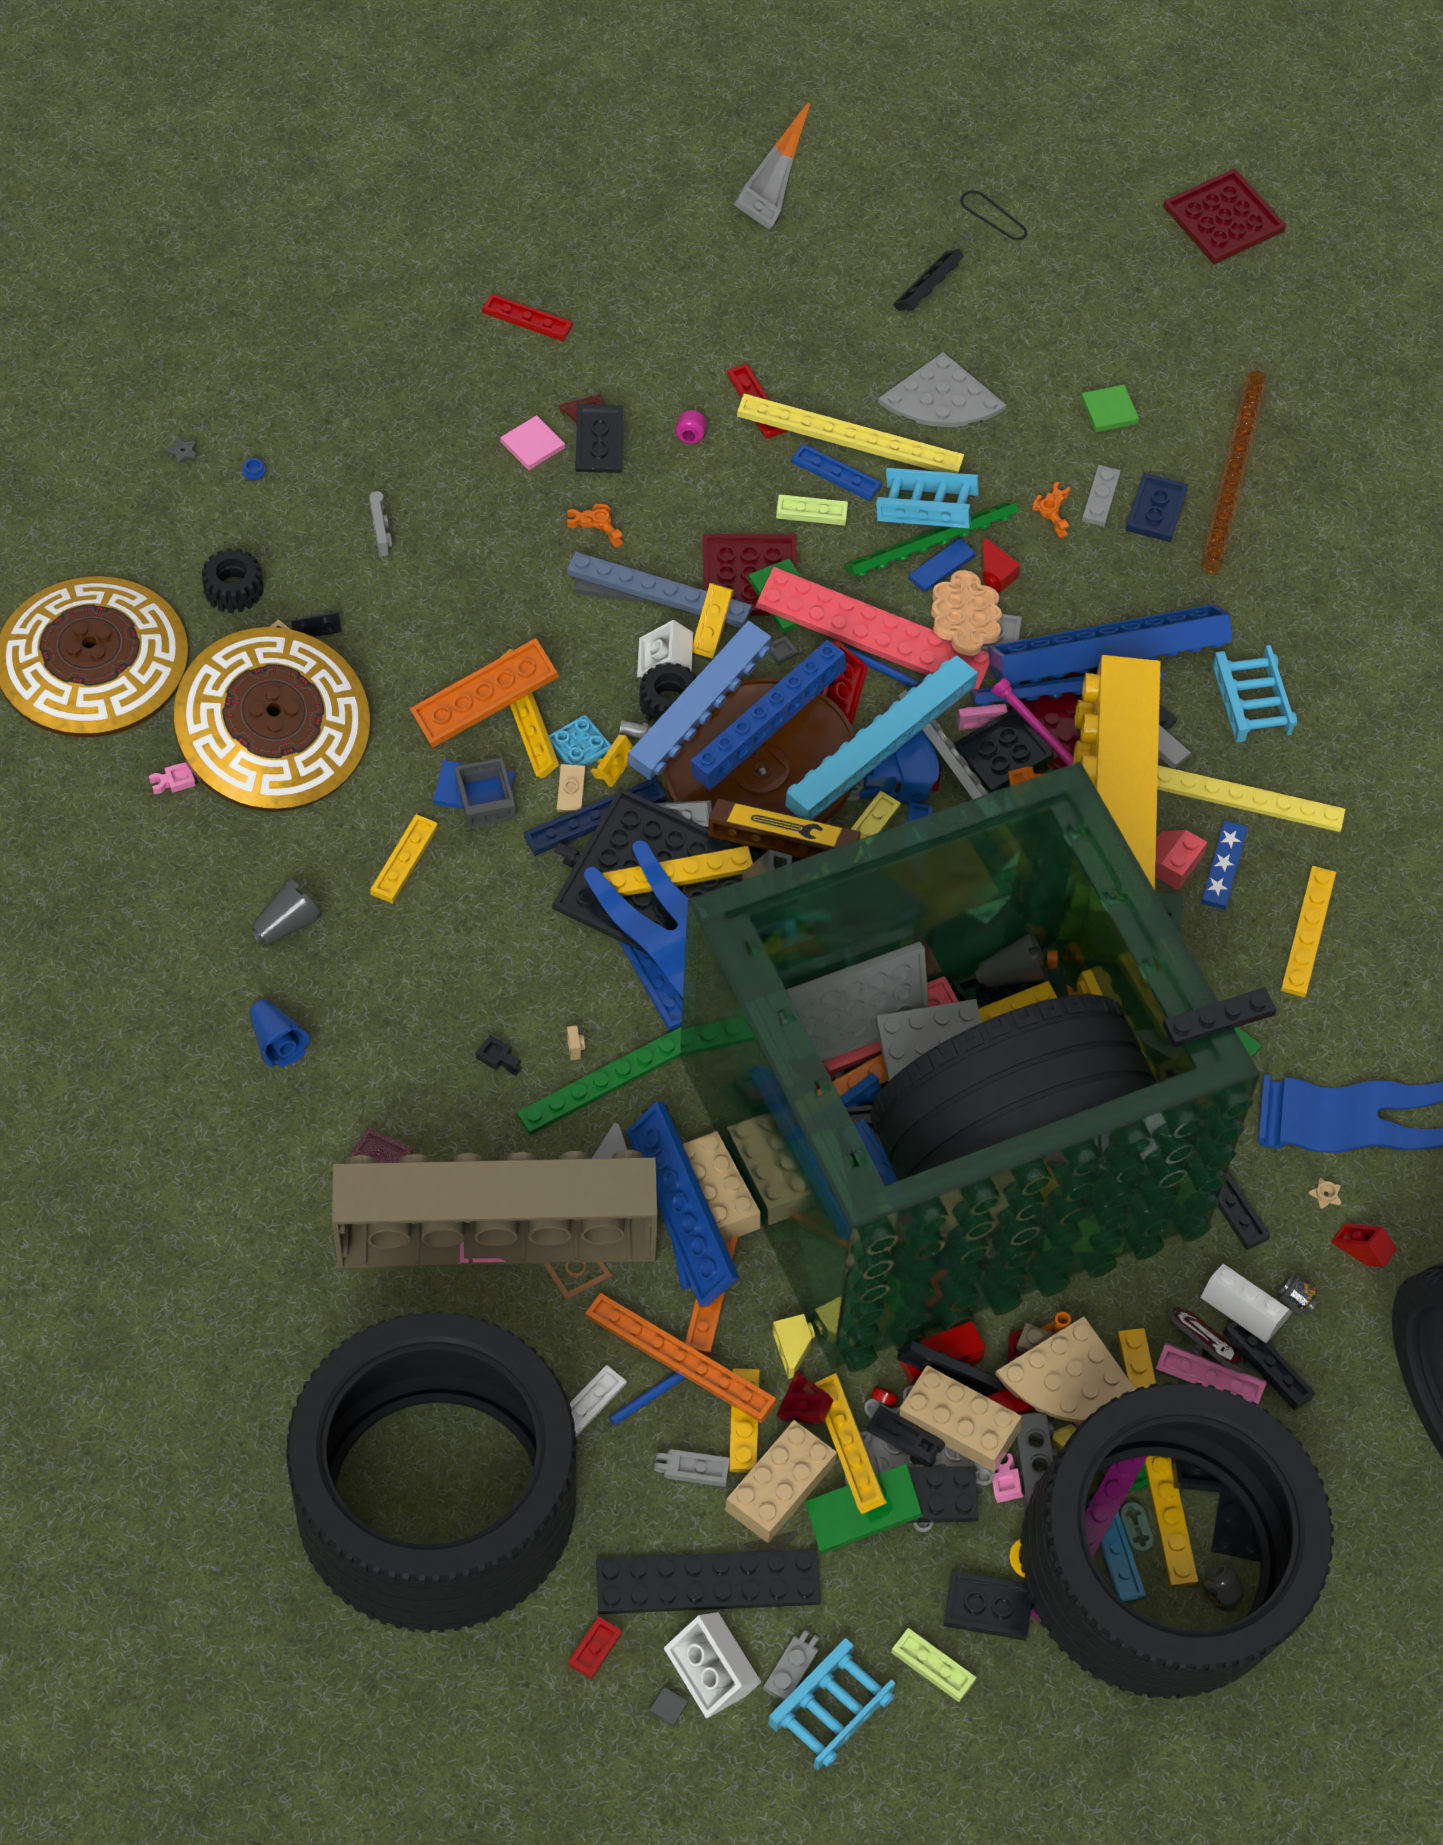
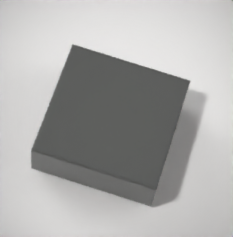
M786 635L770 643L771 650L769 654L778 665L799 654V651Z
M664 1687L649 1713L674 1727L688 1705V1701Z

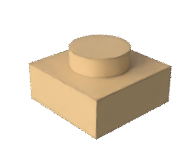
M577 1026L567 1027L570 1059H581V1050H585L584 1036L578 1034Z

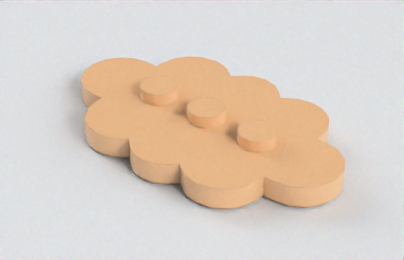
M960 570L952 574L950 582H941L934 586L932 593L934 602L931 608V615L935 619L933 630L938 637L951 640L956 652L966 656H974L981 652L983 644H992L999 639L1001 632L999 623L1002 612L997 606L999 594L996 590L989 586L981 585L980 578L973 572Z

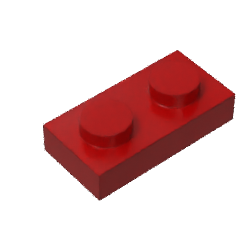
M598 1616L568 1661V1666L592 1680L621 1637L622 1630Z

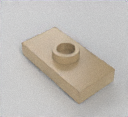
M561 764L557 812L571 813L582 808L585 766Z

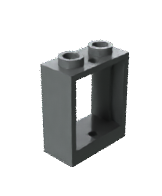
M490 758L482 762L464 763L454 767L455 782L467 828L516 819L515 803L503 758ZM498 777L504 800L470 806L464 784Z

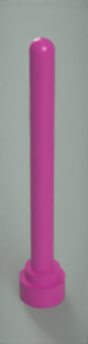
M1005 677L991 689L997 698H1005L1057 755L1074 770L1073 756L1012 692L1013 689L1010 687L1012 684Z

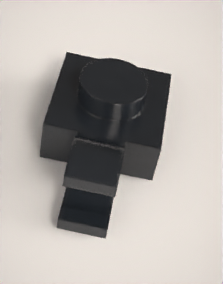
M491 1035L475 1053L476 1059L495 1070L502 1065L507 1071L517 1076L522 1069L519 1066L521 1060L510 1055L512 1052L511 1047Z

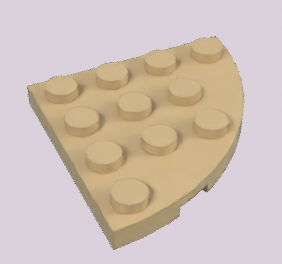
M1084 1316L998 1369L995 1373L1002 1384L1014 1396L1020 1397L1023 1401L1035 1407V1410L1046 1413L1050 1417L1082 1423L1091 1413L1095 1414L1100 1406L1110 1402L1111 1399L1115 1397L1120 1398L1123 1393L1136 1390Z

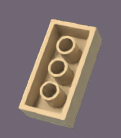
M716 1131L682 1144L724 1243L732 1240L733 1236L738 1235L740 1237L760 1229V1210L718 1132Z
M928 1365L900 1407V1416L935 1435L945 1442L946 1447L994 1473L1022 1427V1416Z
M794 1420L728 1496L725 1511L769 1543L835 1465L837 1452Z

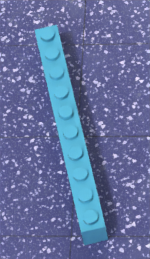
M957 655L950 661H944L939 670L934 674H928L918 687H912L902 700L895 701L883 715L879 714L866 729H860L855 738L849 743L844 742L833 756H827L817 769L810 770L802 781L791 785L786 792L785 806L797 817L813 820L974 688L978 672Z

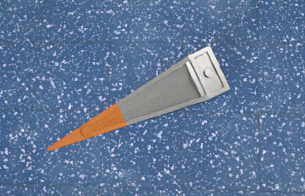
M810 103L804 106L745 183L733 204L768 230L774 225L781 212L789 173Z

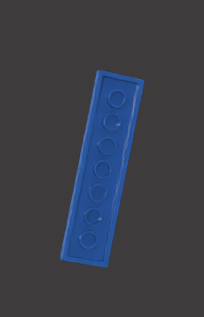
M656 1101L626 1132L635 1151L641 1152L644 1158H655L657 1206L700 1307H708L740 1277L664 1102Z

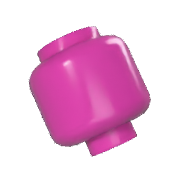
M695 410L684 411L679 416L675 429L678 439L686 444L699 443L704 437L707 426L704 415Z

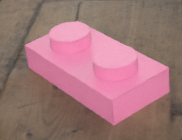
M1006 704L958 709V730L981 728L1008 712Z

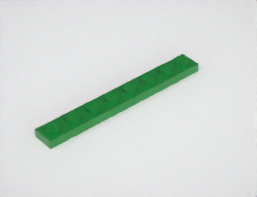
M1006 501L970 515L971 523L969 528L941 526L844 564L845 571L848 574L855 575V577L864 576L869 573V569L887 567L890 565L889 562L895 559L897 561L908 559L913 552H926L931 549L930 546L949 543L951 538L957 535L958 537L970 535L973 529H985L992 526L991 522L996 520H1009L1012 518V514L1019 512L1017 503Z
M691 1021L517 1111V1117L528 1134L531 1135L706 1044V1039L695 1023Z

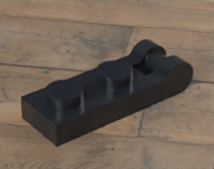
M881 1405L866 1427L867 1432L914 1457L926 1467H933L936 1462L935 1457L937 1453H941L946 1445L940 1438ZM922 1442L929 1446L926 1451L920 1448Z

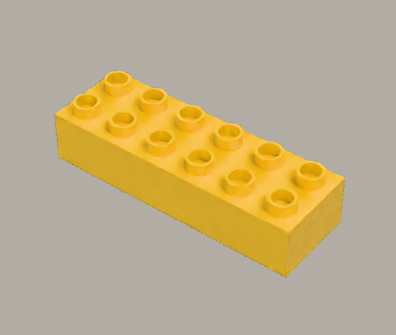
M1102 655L1097 674L1085 673L1082 700L1077 702L1075 729H1081L1080 741L1077 740L1075 743L1073 769L1079 770V782H1074L1071 809L1072 811H1078L1077 823L1072 825L1070 837V852L1076 853L1075 865L1071 866L1068 883V894L1075 895L1074 908H1070L1068 913L1066 935L1067 938L1079 939L1078 958L1138 964L1154 916L1160 661Z

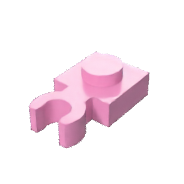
M186 762L164 768L165 774L163 775L154 773L149 776L150 784L159 783L152 786L154 794H160L169 787L173 793L196 786L192 771Z
M1011 1453L1007 1454V1463L1000 1464L996 1469L998 1473H994L992 1482L997 1503L1024 1497L1020 1472L1018 1468L1014 1469L1015 1461Z

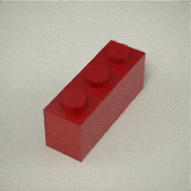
M972 1321L919 1341L926 1347L937 1352H944L955 1360L967 1362L971 1367L982 1361L986 1349ZM899 1361L910 1385H915L923 1371Z

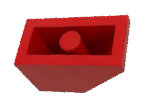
M985 538L982 541L981 548L982 580L986 586L1001 593L1019 577L1020 564Z
M1344 1223L1331 1240L1332 1244L1366 1266L1384 1268L1397 1250L1385 1229L1379 1226Z

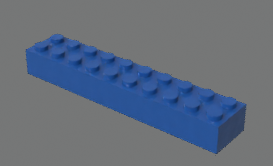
M1215 604L991 645L988 646L990 671L999 681L1005 677L1012 684L1011 686H1016L1020 684V681L1025 680L1038 682L1047 676L1058 678L1065 676L1068 672H1088L1089 668L1099 667L1102 655L1154 660L1158 655L1163 654L1175 656L1179 654V651L1184 650L1197 652L1206 646L1213 648L1222 647L1224 643L1232 642L1230 614Z

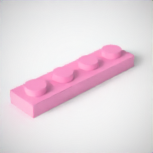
M1165 1343L1156 1367L1157 1370L1191 1383H1202V1386L1206 1387L1213 1385L1215 1389L1222 1391L1224 1389L1230 1390L1231 1394H1240L1244 1396L1243 1399L1250 1403L1254 1401L1259 1404L1267 1383L1265 1380L1244 1372L1240 1374L1221 1363Z

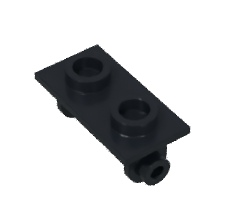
M330 611L328 614L300 619L296 617L295 620H291L292 630L312 637L342 632L339 612L333 613V611Z

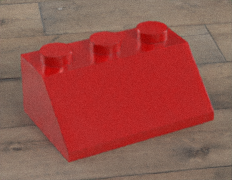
M835 640L831 643L845 653L846 670L821 693L831 699L843 711L850 724H853L868 666L840 641Z

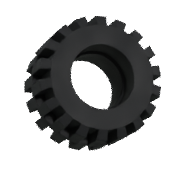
M232 548L225 552L222 550L218 551L216 556L212 554L209 557V561H205L204 568L202 569L203 588L206 600L210 601L212 607L215 608L218 605L219 611L224 612V609H228V613H233V609L243 612V607L250 609L253 607L252 602L258 603L259 596L262 597L263 580L261 566L255 556L251 557V553L247 551L243 553L242 549L232 551ZM230 577L242 578V580L236 583L223 582Z
M671 662L664 666L658 664L656 669L651 667L648 670V674H644L640 682L639 703L642 714H646V719L649 722L653 719L654 725L677 700V698H664L659 695L660 693L674 691L681 695L697 678L694 672L690 673L688 667L682 668L681 664L678 663L671 665Z

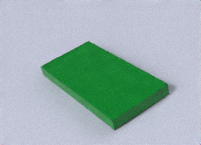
M907 1463L876 1475L887 1503L864 1514H861L858 1510L849 1485L805 1501L819 1551L822 1554L924 1516L910 1467Z

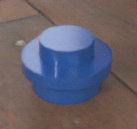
M257 458L246 460L242 467L244 477L249 480H258L266 472L265 465Z

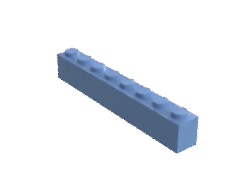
M748 620L629 751L627 764L649 780L655 774L660 775L666 768V762L670 758L674 759L680 753L681 745L685 741L689 742L693 739L699 725H705L712 716L711 712L716 707L719 709L727 699L726 695L730 691L734 692L737 690L744 675L749 676L755 669L756 662L760 658L764 659L771 650V636Z

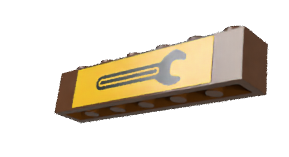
M718 799L709 816L710 837L773 850L842 868L852 869L860 850V831Z

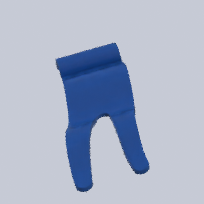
M642 840L636 841L632 849L659 902L677 922L678 926L676 929L667 930L638 912L617 892L596 867L587 868L584 872V878L609 917L625 934L637 942L651 956L672 986L696 1014L704 1033L711 1039L731 1027L729 1010L767 997L757 975L735 951L715 922L674 885L648 844Z
M1263 1075L1258 1143L1261 1146L1281 1148L1289 1144L1307 1151L1341 1153L1358 1148L1376 1146L1397 1150L1443 1147V1128H1408L1382 1120L1378 1116L1380 1110H1407L1432 1106L1443 1102V1082L1425 1085H1406L1391 1081H1369L1346 1087L1327 1088L1285 1077L1284 1081L1275 1082L1270 1080L1271 1075Z

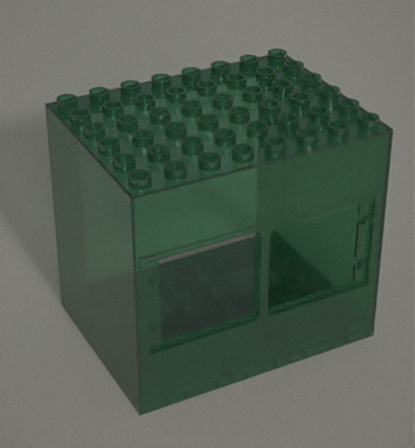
M1081 762L688 900L680 1059L715 1131L720 1135L760 1210V1224L807 1321L812 1323L816 1340L831 1370L845 1364L850 1372L863 1370L878 1359L876 1352L895 1345L898 1351L911 1341L919 1342L926 1339L925 1333L940 1327L947 1331L970 1321L974 1322V1314L989 1308L992 1309L995 1315L1009 1313L1020 1306L1023 1301L1021 1296L1039 1289L1043 1297L1055 1295L1068 1287L1070 1284L1069 1277L1084 1271L1087 1272L1090 1278L1104 1276L1117 1266L1116 1259L1134 1253L1137 1260L1150 1258L1164 1248V1240L1179 1234L1184 1242H1190L1205 1235L1211 1229L1210 1221L1214 1210L1219 1205L1218 1198L1222 1186L1227 1181L1226 1174L1230 1162L1236 1155L1234 1150L1239 1136L1244 1131L1243 1124L1248 1109L1253 1105L1252 1097L1260 1076L1257 1067L1235 1029L1173 1047L1162 1025L1163 1020L1219 1001ZM1031 932L1037 938L1044 956L1042 967L1047 966L1048 969V950H1058V967H1061L1065 983L1072 987L1074 992H1078L1076 984L1081 972L1091 969L1103 996L1114 999L1121 1005L1157 1083L886 1186L786 991L789 988L917 942H921L925 948L927 983L945 976L952 988V982L975 976V970L979 969V963ZM779 1013H783L787 1021V1024H782V1019ZM845 1069L844 1075L852 1070ZM814 1083H818L823 1094L818 1096ZM852 1154H854L859 1164V1166L856 1168L854 1167V1162L851 1157Z

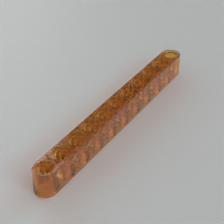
M1251 371L1246 377L1201 561L1202 570L1209 574L1218 573L1222 568L1267 381L1266 375L1261 371Z

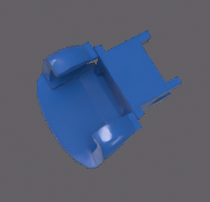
M921 730L863 778L865 790L860 791V799L876 797L880 790L904 804H909V802L921 803L927 799L932 785L937 782L939 763L934 747L925 732ZM897 783H901L900 791L894 792Z

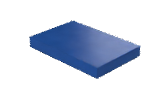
M443 760L433 804L462 809L455 782L454 767L464 763ZM506 770L512 791L515 772ZM498 777L464 784L470 806L504 800Z

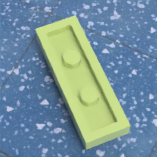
M779 495L776 518L845 526L848 502Z
M909 1628L892 1648L891 1653L959 1703L976 1681L977 1677Z

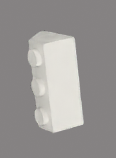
M1222 1264L1210 1277L1200 1297L1265 1343L1271 1339L1292 1314L1289 1308L1225 1264Z
M718 1612L698 1615L664 1647L665 1652L706 1718L746 1697L761 1683V1680Z

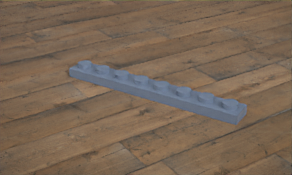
M575 552L567 568V575L700 616L707 595V591L579 552ZM732 599L725 623L742 628L752 612V605Z

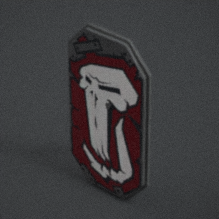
M1175 1306L1167 1310L1173 1323L1198 1343L1193 1348L1194 1354L1201 1356L1208 1352L1225 1367L1240 1374L1250 1369V1364L1239 1350L1195 1313L1181 1306Z

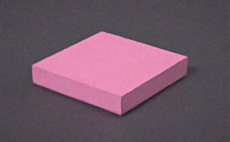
M537 415L500 437V442L528 470L565 448V443Z

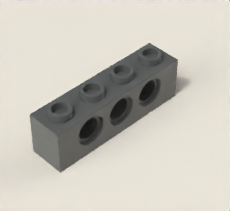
M1046 1413L1021 1414L1022 1427L1014 1440L1017 1465L1024 1495L1022 1497L1024 1512H1026L1036 1485L1045 1473L1036 1472L1033 1467L1041 1466L1046 1471L1057 1456L1056 1447H1051L1050 1438H1053L1052 1422H1047ZM1037 1441L1041 1444V1446L1033 1447L1029 1444V1442Z

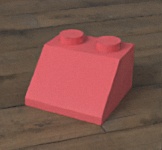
M1187 830L1161 831L1156 838L1155 877L1179 890L1203 858L1207 842Z

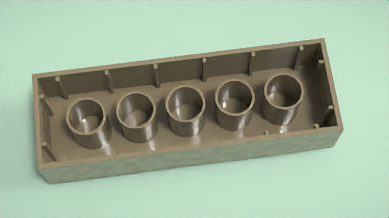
M635 1150L616 1152L609 1159H591L589 1154L581 1151L563 1153L560 1155L559 1160H538L534 1154L527 1152L510 1154L506 1157V1161H484L482 1156L473 1153L459 1154L453 1158L452 1162H431L430 1158L419 1154L403 1156L399 1163H378L375 1158L365 1155L350 1157L346 1160V1164H333L332 1226L338 1268L655 1261L657 1236L655 1158H644L641 1152ZM464 1242V1259L468 1258L469 1262L459 1264L460 1244ZM473 1258H500L506 1262H473Z

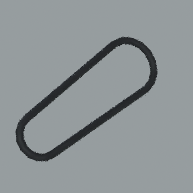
M972 190L965 192L961 196L960 203L964 209L1010 239L1018 241L1027 236V229L983 193ZM970 193L983 196L1024 230V235L1020 238L1012 237L966 207L963 202L964 197Z

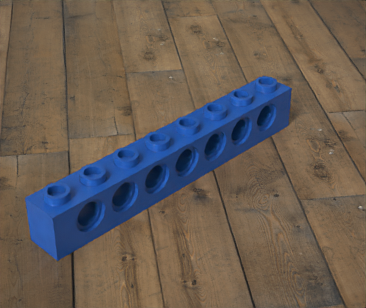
M826 640L690 761L693 777L709 790L713 789L846 670L845 653L829 640Z

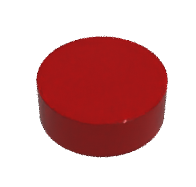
M879 1386L874 1387L870 1395L875 1400L890 1406H895L899 1398L896 1393Z

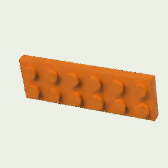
M535 638L411 707L410 710L430 745L434 748L559 678V675Z

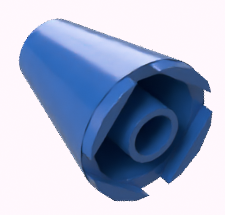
M270 1000L255 1002L249 1014L264 1062L273 1068V1065L279 1064L283 1068L301 1059L306 1053L305 1047L307 1043L310 1045L307 1031Z

